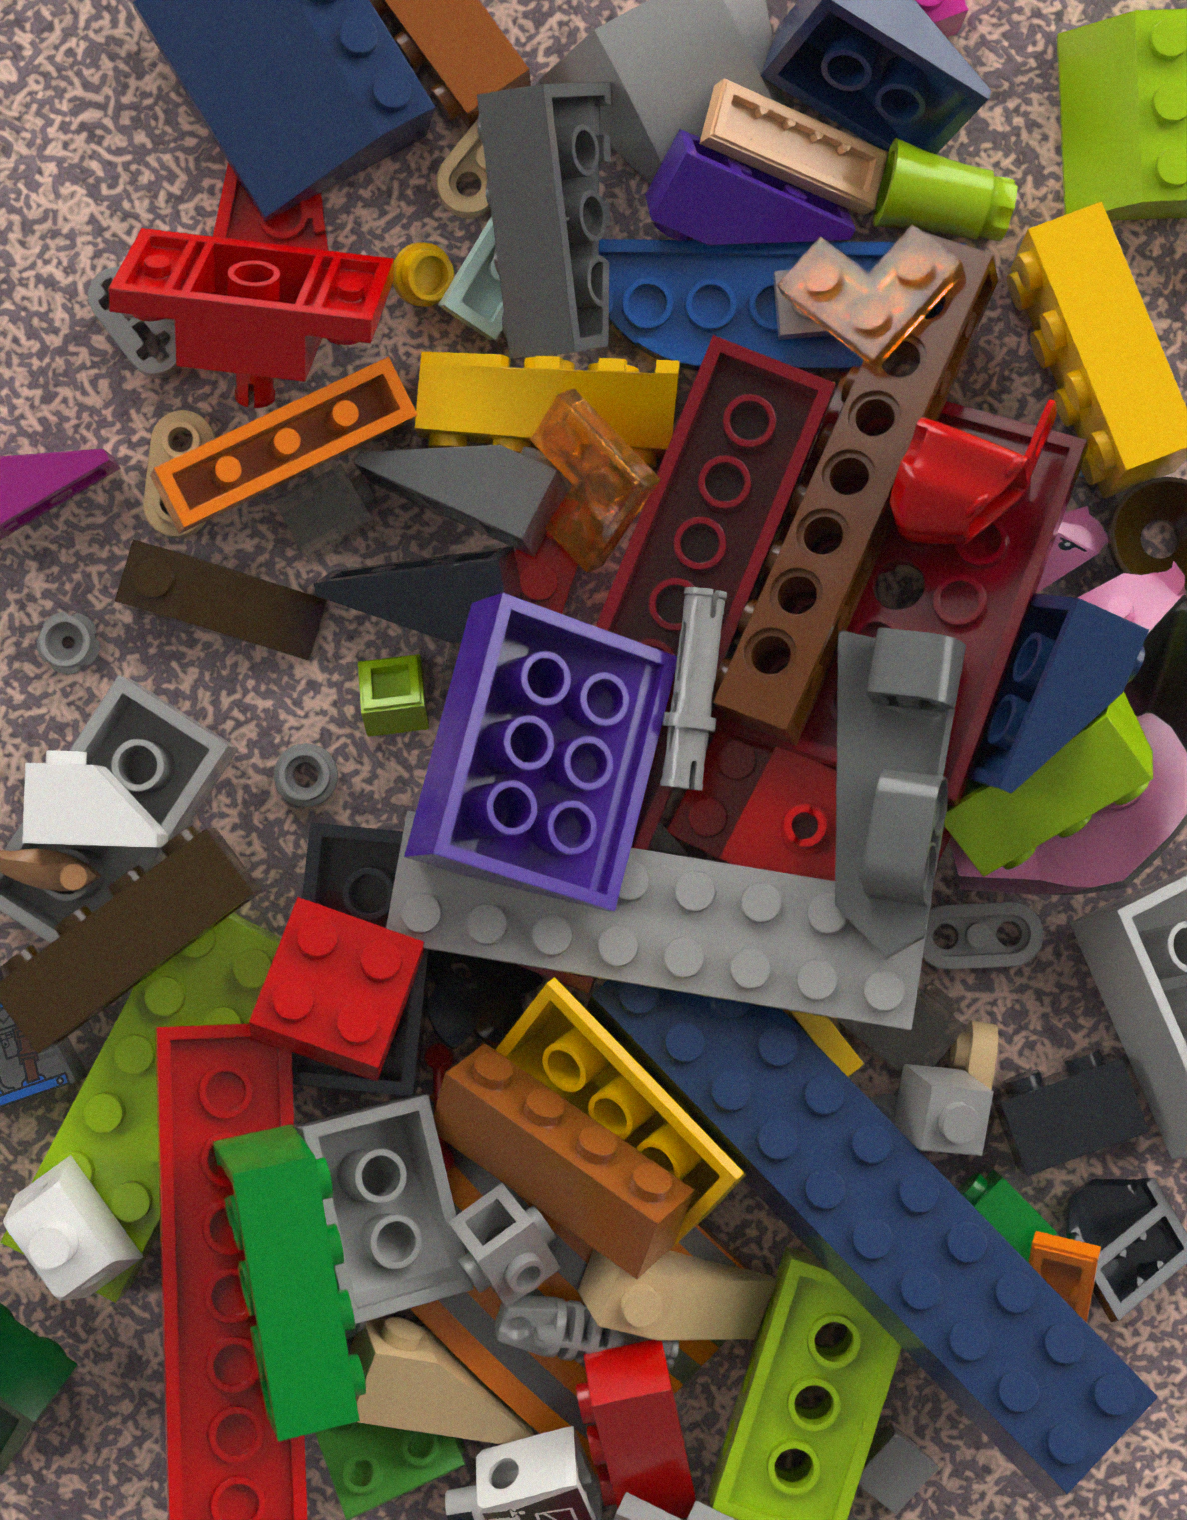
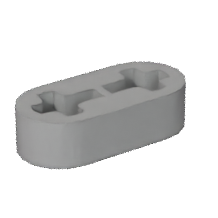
M120 267L108 268L99 272L91 281L88 290V302L96 317L129 361L142 374L154 379L167 378L175 374L181 367L176 366L175 325L170 319L142 321L135 317L128 321L123 313L110 312L109 309L105 311L104 306L109 302V294L106 290L109 288ZM146 325L158 339L162 340L168 336L172 339L165 347L169 357L162 363H159L154 357L147 358L144 361L141 358L148 349L137 332Z

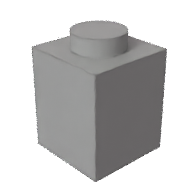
M903 1064L893 1124L920 1150L982 1156L994 1091L965 1070Z

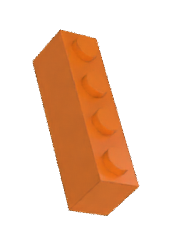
M388 356L154 467L150 477L179 534L407 425L418 414Z

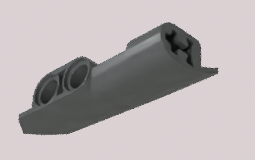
M878 628L877 636L873 638L848 631H840L838 634L835 906L887 960L925 937L948 803V782L943 774L966 645L956 638L929 632Z

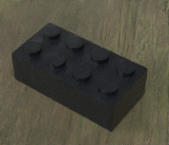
M310 822L302 899L386 928L403 831ZM423 950L422 962L377 1082L292 1052L293 1084L413 1097L419 1086L430 981V963L433 950Z

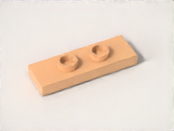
M725 78L714 85L699 144L863 216L875 210L888 152Z

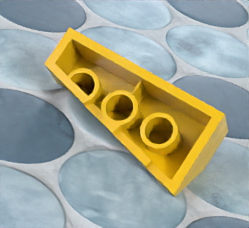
M421 352L416 405L418 415L415 417V431L419 438L429 439V448L467 447V442L502 445L518 453H521L523 447L556 449V459L570 462H592L594 452L619 454L618 463L621 465L644 468L656 467L657 458H664L673 434L680 360H656L655 373L639 372L637 367L627 365V360L623 358H599L598 362L590 363L587 370H574L575 364L564 360L560 356L529 357L523 360V368H510L511 359L501 354Z

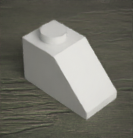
M46 751V763H25L22 843L162 847L168 842V833L106 767L86 765L87 752Z

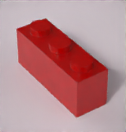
M653 1339L605 1349L595 1353L583 1354L588 1382L576 1384V1392L583 1424L596 1422L595 1425L587 1426V1435L594 1466L606 1464L605 1466L597 1467L604 1506L617 1505L618 1509L627 1492L680 1519L689 1517L696 1501V1495L662 1340Z

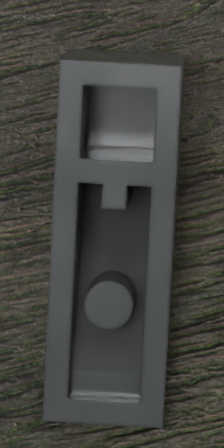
M502 445L359 452L354 461L356 467L370 483L506 545L514 546L515 549L535 557L569 491L556 470L557 462L546 454L530 447H523L521 453Z

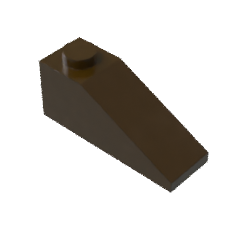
M134 539L115 597V602L133 610L308 661L311 657L327 603L326 599Z

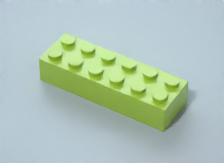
M235 913L133 988L32 1181L33 1183L71 1155L141 1252L143 1258L95 1292L114 1303L130 1290L160 1233L155 1028L249 1024L252 1012L281 941V937ZM6 1230L0 1243L24 1255Z

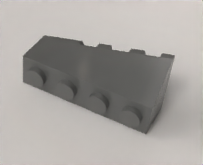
M611 82L540 84L477 94L479 107L477 128L484 147L488 180L486 184V199L492 212L496 244L494 264L500 276L504 308L502 328L508 340L510 358L576 353L608 346L609 262L603 256H599V240L605 234L606 228L610 227V202L602 200L599 195L600 164L610 163L611 137L605 134L600 135V107L611 105Z

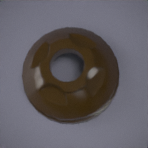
M1168 476L1150 479L1135 486L1116 505L1108 524L1107 537L1110 556L1121 574L1146 575L1166 572L1172 568L1174 561L1185 575L1184 586L1185 590H1187L1186 479ZM1151 522H1165L1175 531L1177 545L1174 552L1166 558H1154L1147 554L1142 547L1141 533L1144 527Z

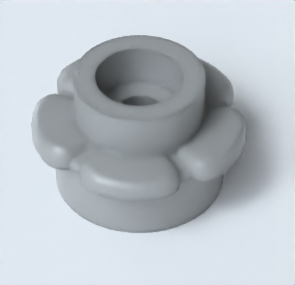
M59 612L50 616L44 622L40 635L37 638V651L40 658L44 662H50L54 671L62 674H75L80 671L81 666L91 665L97 658L100 650V642L98 639H95L94 635L97 631L95 624L88 617L80 613L69 616L65 612ZM67 637H72L75 642L74 646L70 649H66L63 645V641Z

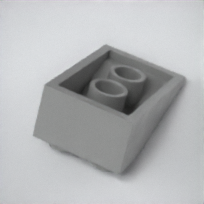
M428 1094L414 1095L413 1097L404 1096L294 1125L296 1131L314 1153L315 1158L325 1157L329 1167L333 1198L323 1200L327 1225L336 1223L340 1233L344 1252V1264L334 1266L338 1290H348L355 1324L474 1289L472 1282L457 1261L465 1255L464 1247L448 1224V1221L456 1216V1211Z

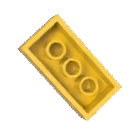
M1102 201L1029 228L1011 266L1012 273L1007 275V285L1014 305L1019 311L1027 310L1035 329L1034 332L1030 333V341L1039 365L1043 369L1050 367L1058 386V390L1054 391V400L1056 401L1057 411L1063 424L1066 427L1074 425L1078 437L1087 440L1088 450L1081 467L1086 481L1089 485L1097 483L1102 497L1105 499L1132 489L1150 479L1174 473L1187 459V407Z

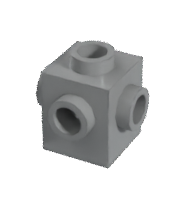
M503 1183L448 1221V1224L467 1252L457 1260L459 1265L479 1293L491 1287L506 1308L525 1294L535 1290L544 1280L561 1269L547 1245L556 1238L547 1221L534 1205L524 1211Z

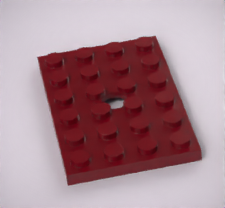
M845 373L841 374L800 484L803 481L810 483L819 463L816 460V448L821 433L828 423L836 424L844 406V403L841 401V393L847 377ZM947 401L937 421L1022 455H1025L1037 427ZM888 418L874 419L866 425L863 433L868 436L882 435L892 427L894 421ZM1051 430L1025 494L1000 518L967 544L911 542L898 533V527L894 520L847 628L848 632L876 638L878 628L929 632L956 638L966 645L943 774L948 782L947 804L958 807L972 766L974 765L1024 627L1033 594L1037 591L1088 450L1086 439ZM860 475L848 477L839 485L837 492L843 495L856 494L866 486L868 478ZM790 510L778 540H785L793 522V519L790 517ZM829 533L819 537L812 547V552L823 555L835 551L841 544L843 536ZM897 565H907L918 570L925 581L924 592L921 598L909 608L901 610L889 609L883 606L875 597L874 587L876 580L881 573L890 572ZM766 576L763 578L756 600L759 599L768 579ZM800 592L794 595L787 604L786 612L791 614L805 613L812 608L817 595L812 592ZM784 650L769 653L761 663L760 672L764 674L779 673L788 665L791 653ZM838 651L797 746L726 719L716 705L711 714V717L716 718L715 729L772 748L779 747L837 768Z

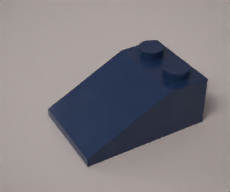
M798 0L778 25L760 75L866 142L887 152L893 140L898 138L927 152L937 154L989 100L991 89L915 0Z
M1034 593L1024 627L968 780L1012 794L1123 693L1127 682H1130L1138 674L1145 657L1143 644L1149 629L1080 598Z

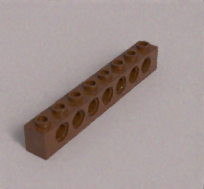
M920 231L912 251H903L900 255L892 276V288L895 290L886 309H877L870 322L866 338L867 345L870 347L861 367L854 365L845 379L841 393V401L844 403L836 424L828 423L819 438L816 448V460L819 463L810 483L803 481L795 492L790 508V517L793 519L785 540H777L769 551L764 567V575L768 579L759 599L752 598L741 615L738 634L742 638L733 658H725L716 672L713 694L716 697L713 703L726 719L797 746L837 654L838 634L840 631H847L895 520L889 503L900 462L905 456L913 438L916 424L921 417L938 421L998 283L994 255L992 253ZM938 304L944 307L937 316L931 319H918L914 317L916 311L924 305ZM914 361L919 364L917 369L906 377L897 378L888 375L891 368L899 362ZM888 418L894 421L892 427L882 435L868 436L863 433L866 425L874 419ZM860 475L868 478L866 486L856 494L843 495L837 492L839 485L848 477ZM829 533L843 536L841 544L835 551L823 555L812 552V547L819 537ZM800 592H812L817 595L814 605L805 613L791 614L786 612L787 604L794 595ZM777 650L791 653L788 665L779 673L764 674L760 672L761 663L769 653Z

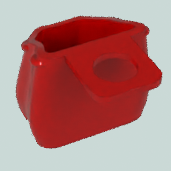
M1048 400L1025 455L952 426L921 417L916 424L909 448L900 462L889 502L895 518V524L898 527V533L906 540L917 543L967 544L1000 518L1025 494L1030 485L1032 473L1057 415L1056 401Z

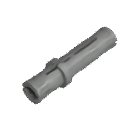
M685 587L683 619L671 711L664 712L663 726L668 727L663 775L660 781L661 786L703 791L702 782L709 732H715L716 718L711 717L722 618L725 600L727 599V592L716 590L713 592L714 589Z

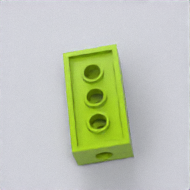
M785 1246L775 1278L777 1283L763 1316L708 1488L710 1507L737 1520H847L902 1347L815 1255ZM837 1322L846 1326L845 1334L838 1343L831 1346H823L815 1342L818 1330L825 1324ZM817 1385L826 1389L825 1397L815 1406L802 1407L795 1403L798 1393L805 1387ZM788 1449H800L807 1453L803 1462L794 1468H782L776 1465L775 1462L778 1456Z

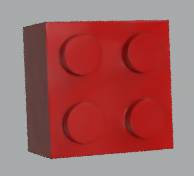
M297 897L249 1020L251 1037L377 1082L422 962L425 942Z

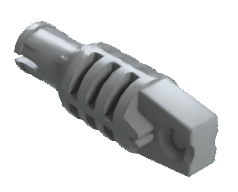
M524 1295L508 1308L501 1303L494 1325L496 1338L499 1342L550 1358L558 1356L559 1359L567 1361L575 1359L578 1363L585 1364L583 1354L653 1340L600 1327L596 1324L586 1305L574 1300L565 1302L563 1298ZM662 1340L669 1370L673 1367L674 1361L667 1358V1356L677 1358L679 1340Z

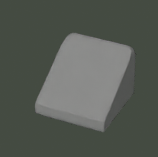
M890 1422L871 1443L858 1485L894 1514H897L936 1472L939 1466Z

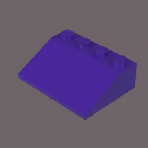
M500 593L473 602L404 857L466 877L614 912L676 670L677 656L506 593Z

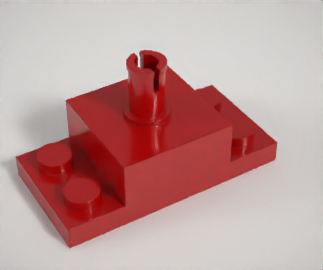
M141 228L108 288L110 312L132 314L133 317L142 321L175 320L176 366L236 373V402L244 407H248L249 392L254 391V408H263L273 404L275 401L274 378L306 381L322 338H326L331 343L338 345H352L358 342L371 344L394 281V258Z
M717 730L705 754L703 791L687 789L666 832L728 864L835 881L837 771L815 760L779 747L772 748ZM943 828L938 862L952 836L945 828Z

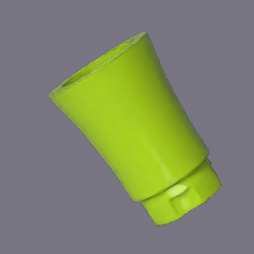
M895 138L888 151L873 212V226L911 228L946 233L973 240L981 236L994 241H1002L1008 231L1015 208L1018 186L1015 185V180L994 176L993 170L957 162L927 152Z

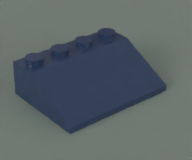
M135 0L133 2L134 10L264 222L399 152L428 134L435 105L370 0Z

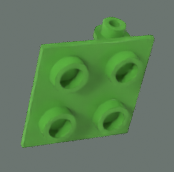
M358 1422L315 1432L346 1520H351L466 1465L462 1453L466 1452L462 1438Z

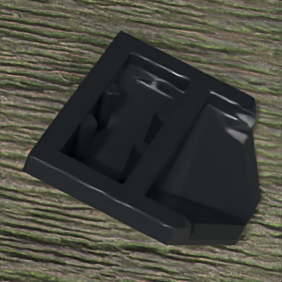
M1155 1178L1091 1179L1068 1197L1066 1238L1101 1246L1093 1293L1110 1322L1121 1320L1187 1264V1232Z

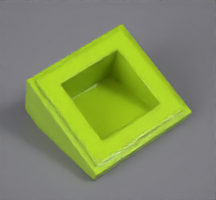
M420 654L358 661L361 715L368 737L429 729Z

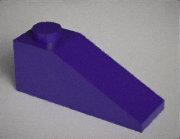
M679 129L645 194L651 220L654 221V226L666 236L678 241H687L688 237H691L707 245L850 240L856 230L847 208L699 144L701 138L682 129Z

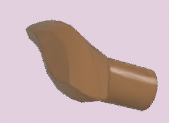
M38 848L16 851L0 850V873L40 889L55 891L80 890L102 877L89 864L62 852Z

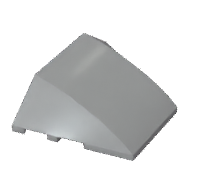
M648 0L594 29L539 79L540 84L611 82V105L600 107V135L610 136L611 147L649 184H651L679 129L701 138L714 85L725 78L785 105L783 90L760 76L773 42L766 0Z

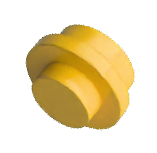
M412 243L403 248L394 260L393 286L402 300L414 306L428 307L440 302L454 279V269L449 257L440 247L432 243Z

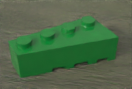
M292 1124L213 1141L217 1166L221 1165L233 1185L234 1195L224 1198L229 1226H232L237 1248L239 1251L244 1250L245 1260L239 1262L238 1272L248 1313L250 1316L255 1315L257 1325L250 1327V1333L267 1418L278 1442L360 1421L356 1397L366 1394V1383L358 1354H348L345 1332L355 1329V1318L348 1290H338L334 1266L344 1264V1252L336 1223L329 1225L326 1223L323 1200L333 1198V1187L325 1157L316 1159L314 1153Z

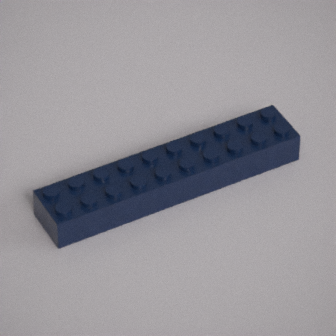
M607 980L591 995L586 1009L746 1173V1176L743 1178L744 1182L1046 1499L1067 1495L1158 1398L1139 1376L782 1009Z

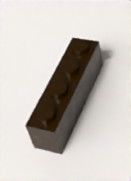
M193 825L186 828L161 847L162 852L167 858L146 873L140 865L134 867L107 888L113 896L108 902L93 913L87 905L77 909L54 927V930L60 936L57 940L40 952H38L34 945H30L0 967L6 976L0 981V1003L38 1054L55 1047L263 891L217 828H206L198 833Z

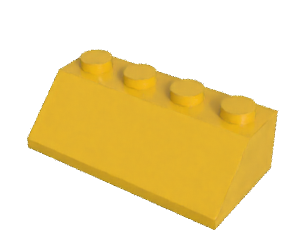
M555 977L546 983L496 1048L498 1053L695 1190L674 1246L709 1215L746 1176V1173Z

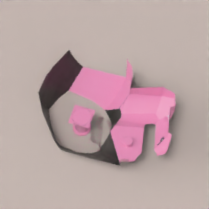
M1088 506L1065 512L1036 593L1097 555L1103 546L1108 543V537L1098 520L1089 514ZM1174 561L1172 568L1166 572L1146 575L1123 573L1078 597L1149 629L1143 644L1145 649L1143 664L1138 674L1130 682H1127L1124 693L1153 751V780L1149 781L1145 791L1134 800L1123 805L1111 803L1092 814L1090 821L1075 834L1065 838L1056 835L1037 846L1033 855L1021 865L1009 870L1004 869L1002 866L985 877L981 875L953 836H951L949 843L959 875V889L1029 895H1081L1123 889L1166 850L1187 824V597L1184 586L1185 575Z

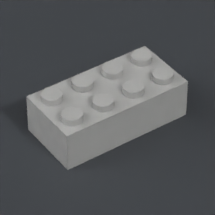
M118 675L69 751L87 752L86 765L106 767L168 833L169 841L188 828L239 748L134 680ZM22 822L5 850L16 851L38 848L62 852L89 864L102 877L80 890L55 891L33 887L0 873V911L49 943H52L60 937L54 930V927L64 918L84 905H87L93 913L113 898L107 888L114 881L138 865L146 873L167 857L162 852L161 847L22 843Z

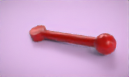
M442 1044L432 1045L425 1053V1061L433 1069L434 1110L444 1075L453 1062L452 1052ZM438 1136L447 1173L454 1167L455 1158L453 1153L448 1150V1143Z

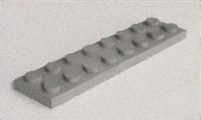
M407 811L386 928L424 941V949L907 1031L912 1030L928 920L924 939L886 960L835 906V881L631 848L616 909L614 912H608L466 877L404 857L416 813Z

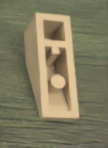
M593 1248L577 1292L596 1324L600 1327L654 1340L755 1339L777 1280L772 1275L732 1267L668 1250L643 1275L635 1279Z
M390 1317L387 1320L375 1318L368 1320L364 1329L355 1335L348 1354H358L366 1383V1394L356 1397L360 1419L358 1423L495 1444H505L535 1436L531 1426L485 1385L439 1338L423 1326H418L414 1322L401 1317Z

